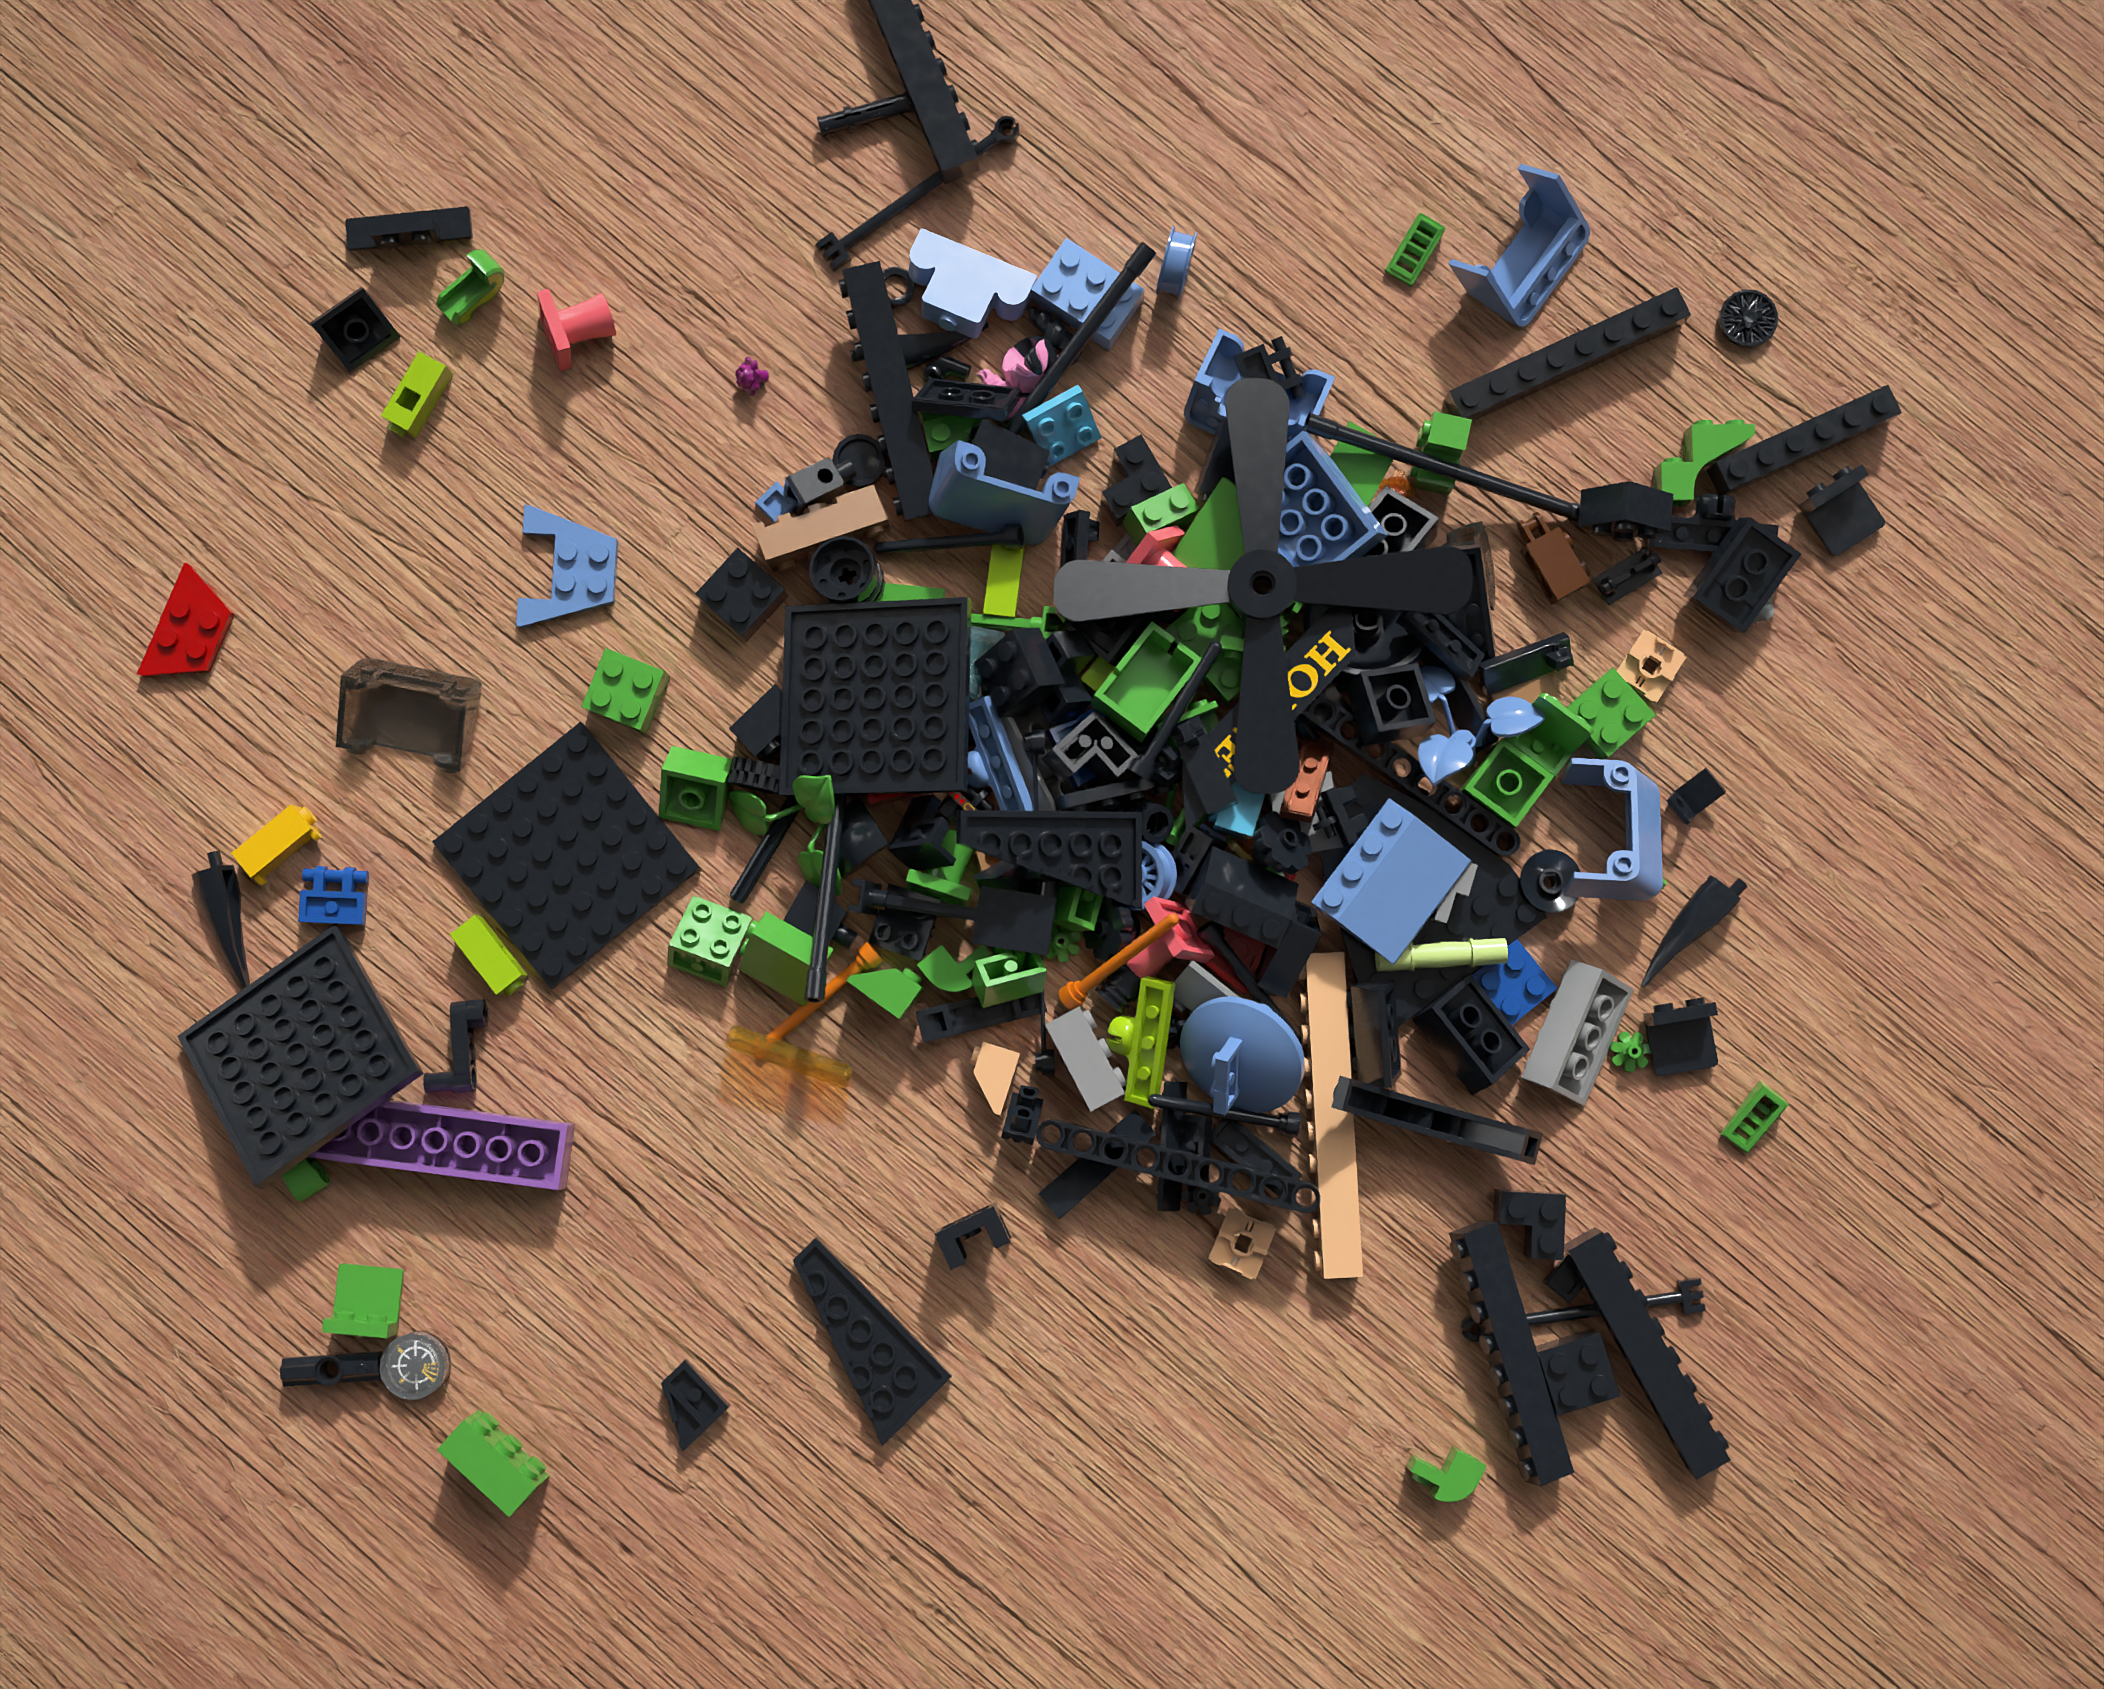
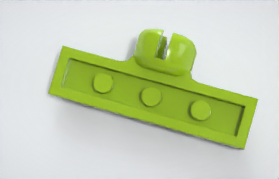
M1150 976L1142 977L1135 1018L1120 1015L1114 1018L1109 1025L1107 1033L1116 1037L1115 1039L1107 1037V1046L1111 1052L1125 1055L1129 1060L1125 1101L1152 1109L1155 1108L1149 1105L1148 1097L1151 1094L1160 1095L1176 983Z

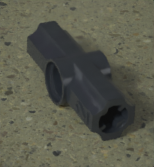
M382 1351L335 1352L329 1355L282 1358L280 1367V1380L283 1383V1387L316 1384L329 1386L336 1383L382 1380L384 1377L385 1358ZM329 1361L335 1362L338 1366L339 1371L336 1377L330 1375L327 1370Z

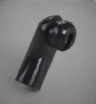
M943 356L926 366L924 376L927 381L931 378L943 380L951 375L967 380L972 366L951 357Z

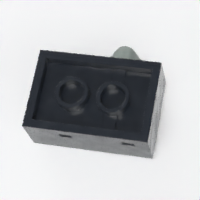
M1739 517L1683 596L1733 632L1745 633L1751 624L1767 620L1773 616L1772 594L1799 559L1801 553L1753 518Z

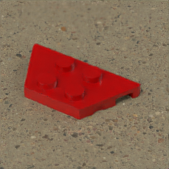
M184 562L137 671V674L146 678L153 675H181L188 672L204 673L210 672L235 614L226 603L222 602L212 587L196 572L197 570L190 564Z

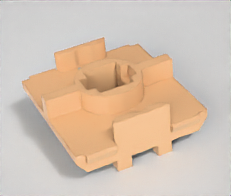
M1643 630L1617 669V672L1631 688L1652 702L1657 703L1669 683L1675 678V674L1686 657L1684 653L1648 630ZM1648 658L1658 664L1652 674L1642 669Z
M1229 1208L1208 1259L1219 1266L1223 1265L1239 1272L1242 1276L1251 1280L1252 1278L1256 1279L1277 1228H1274V1225L1265 1221L1261 1222L1245 1215L1242 1211L1235 1208ZM1240 1234L1250 1238L1245 1253L1234 1249Z

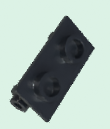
M1644 547L1597 575L1592 580L1609 606L1662 574L1657 565L1661 563V559L1656 552L1650 554L1647 547Z

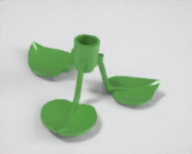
M805 775L796 778L793 781L792 788L799 804L773 815L766 814L764 802L756 795L742 790L730 792L728 796L730 797V804L735 816L746 830L755 835L767 833L769 830L768 822L777 820L802 808H805V813L810 820L820 823L807 846L808 852L802 851L798 854L799 867L804 877L819 888L823 851L815 850V844L825 826L833 820L835 814L831 776L816 777ZM839 869L837 871L835 895L844 893L841 889L842 881Z

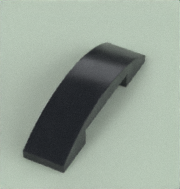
M1040 993L985 1008L982 1007L977 996L915 1011L922 1041L925 1043L1040 1014Z

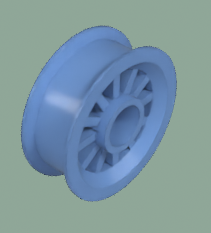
M1175 226L1172 227L1158 278L1156 295L1159 291L1178 295V300L1180 301L1198 232H1195L1194 236L1177 232L1175 231Z
M1142 840V909H1135L1124 904L1123 907H1128L1132 911L1147 910L1144 904L1152 897L1166 900L1171 897L1176 886L1177 869L1172 855L1160 843Z

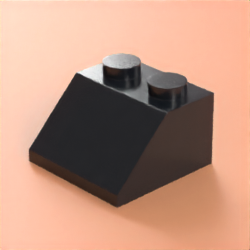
M776 684L773 685L729 727L731 732L763 763L767 759L771 762L780 755L782 690Z

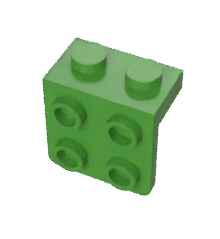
M1541 693L1531 704L1544 713L1545 720L1530 731L1514 737H1504V739L1554 775V779L1571 754L1591 736L1594 730L1584 718L1575 715L1564 707L1557 698Z

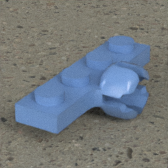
M990 696L969 703V726L976 743V748L968 752V769L971 768L973 773L968 776V785L976 789L987 785L991 786L1000 810L1034 811V806L1004 725L995 710Z

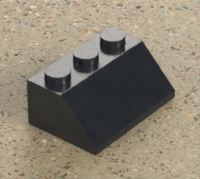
M1212 845L1185 904L1193 913L1278 949L1292 921L1299 884Z
M1471 974L1461 979L1412 1019L1471 1095L1493 1085L1530 1050Z
M1395 980L1356 981L1351 986V990L1347 991V1006L1349 1010L1353 1009L1354 1022L1349 1024L1350 1040L1355 1041L1356 1054H1352L1353 1073H1358V1081L1392 1088L1402 1075Z

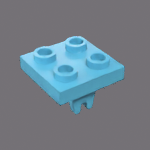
M1078 385L1022 415L1034 443L1050 451L1047 459L1050 462L1049 467L1102 438L1084 393Z

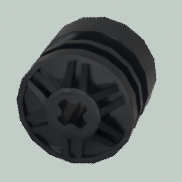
M846 536L831 538L821 544L811 557L809 566L811 582L827 604L878 602L883 596L885 588L884 572L866 544L858 539ZM853 577V584L848 585V579Z

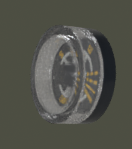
M413 1331L396 1338L386 1347L380 1361V1374L384 1385L394 1395L407 1400L421 1399L438 1390L447 1380L451 1369V1357L445 1343L436 1335L425 1331Z

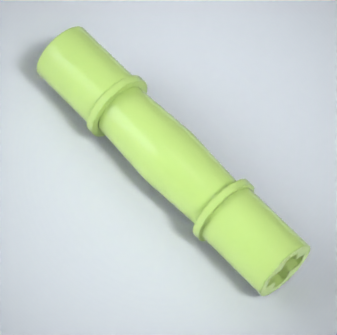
M1471 938L1467 942H1436L1413 945L1411 942L1395 965L1375 952L1378 972L1414 971L1415 968H1444L1469 965L1472 968L1478 965L1507 964L1508 947L1505 938L1473 940Z

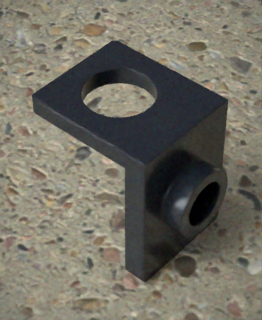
M1705 767L1673 791L1666 801L1683 822L1688 825L1698 813L1724 795L1726 790L1710 770Z

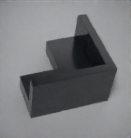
M934 794L913 797L888 847V850L909 869L916 871L954 866L956 858L941 846L950 823L945 818L936 815L942 801Z

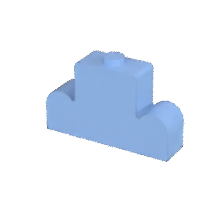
M922 228L910 250L909 277L919 285H928L922 296L921 316L939 324L943 329L956 331L975 339L979 337L992 309L996 310L999 317L1008 321L1017 320L1025 313L1031 300V288L1036 282L1037 275Z

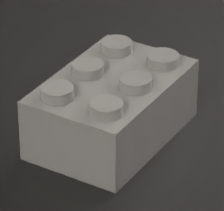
M1079 1006L1045 1024L1090 1112L1125 1094L1122 1087L1127 1085V1082L1119 1067L1112 1069L1107 1059L1112 1056V1053L1104 1038L1096 1039L1092 1029L1097 1027L1089 1010L1082 1012Z

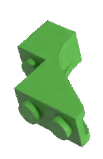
M1739 419L1726 421L1725 424H1713L1712 420L1695 421L1694 425H1691L1684 432L1685 462L1679 457L1664 459L1654 469V488L1672 493L1673 506H1687L1694 500V484L1700 469L1744 445L1747 440L1754 436L1755 424H1745L1744 420Z

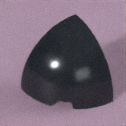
M859 795L845 806L838 862L841 881L866 866L864 864L866 860L889 846V843Z

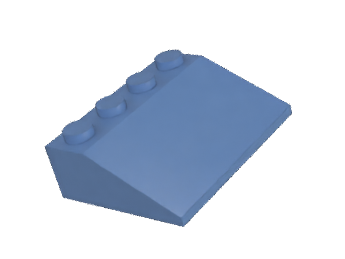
M1302 431L1287 443L1278 553L1283 555L1293 567L1360 558L1388 536L1314 435Z
M1389 798L1312 900V904L1317 911L1395 965L1469 866L1471 860L1416 816Z

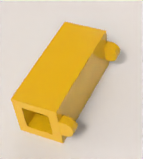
M291 804L231 854L250 878H254L260 886H263L267 883L265 876L312 838L315 841L322 838L319 833L320 830L314 824L317 822V819L305 806L301 808Z

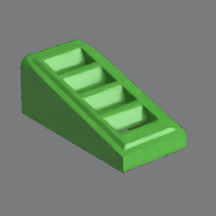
M1419 213L1385 272L1412 287L1442 238L1446 228L1428 216ZM1417 229H1420L1421 231H1423V232L1427 233L1428 235L1432 236L1433 239L1430 238L1429 236L1425 235L1424 233L1418 231ZM1413 238L1427 246V249L1424 250L1412 243L1411 239ZM1406 249L1421 259L1418 262L1403 252ZM1400 260L1413 268V273L1398 266L1397 262Z
M1759 1081L1727 1123L1721 1134L1748 1154L1789 1104L1782 1096L1762 1081ZM1763 1096L1773 1103L1770 1108L1760 1101ZM1754 1106L1765 1113L1763 1118H1760L1751 1111ZM1746 1116L1757 1124L1755 1129L1743 1121ZM1737 1126L1750 1135L1747 1140L1734 1131Z

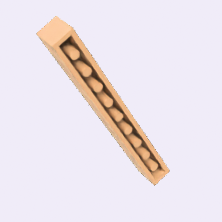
M1344 952L1311 953L1298 979L1304 980V993H1299L1300 1012H1306V1025H1301L1302 1044L1308 1045V1057H1304V1077L1309 1076L1310 1089H1305L1306 1109H1311L1312 1121L1307 1122L1306 1129L1308 1141H1313L1314 1154L1308 1155L1309 1172L1315 1173V1186L1318 1188L1321 1196L1320 1204L1317 1207V1219H1312L1313 1238L1319 1239V1251H1314L1315 1271H1320L1324 1279L1363 1277L1354 1114L1331 1108L1333 1091L1338 1084L1339 1076L1351 1078ZM1310 1189V1199L1312 1204L1315 1200V1194Z

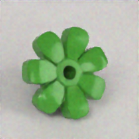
M1053 924L1049 956L1046 955V957L1053 959L1058 955L1059 962L1063 963L1068 961V953L1076 956L1080 951L1079 946L1075 944V942L1081 939L1079 931L1070 932L1066 928L1061 926L1058 928L1056 924ZM1063 939L1064 943L1059 944L1058 940Z
M1624 1031L1618 1034L1620 1042H1611L1610 1050L1617 1053L1611 1058L1615 1066H1620L1624 1063V1070L1626 1072H1634L1635 1064L1640 1068H1644L1648 1064V1060L1644 1055L1651 1053L1649 1044H1642L1644 1036L1641 1033L1636 1032L1631 1038L1630 1034Z

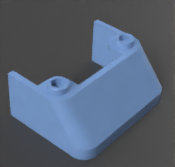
M1520 164L1518 171L1529 187V190L1519 203V214L1524 222L1521 230L1492 270L1484 265L1472 266L1451 259L1448 264L1469 295L1509 323L1523 327L1531 322L1586 246L1590 236V227L1559 174Z
M1571 758L1561 777V784L1607 786L1614 792L1625 793L1627 851H1616L1609 856L1605 866L1606 874L1574 872L1564 889V896L1637 901L1654 899L1663 886L1660 792L1658 786L1625 761Z

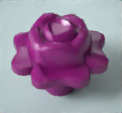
M746 357L745 361L739 365L735 372L738 387H741L743 392H748L750 396H754L755 392L759 390L760 383H767L769 380L768 371L759 370L757 361H752L750 357Z

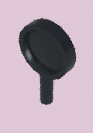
M855 434L847 436L839 442L834 450L833 464L836 466L849 459L857 472L856 477L845 482L846 485L851 488L862 489L874 485L882 476L887 478L885 467L890 465L886 464L885 454H881L877 440L868 435Z

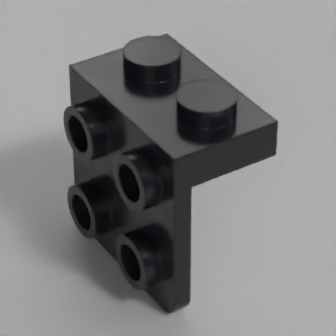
M1863 465L1858 466L1854 470L1850 466L1845 467L1832 476L1835 482L1825 487L1823 482L1806 492L1809 498L1798 506L1832 556H1838L1885 525L1884 518L1860 484V481L1869 475Z
M1704 997L1685 1000L1686 1006L1673 1008V1003L1654 1005V1012L1643 1013L1653 1071L1656 1075L1664 1076L1711 1068L1718 1064L1710 1016L1718 1015L1716 1002L1705 1003Z

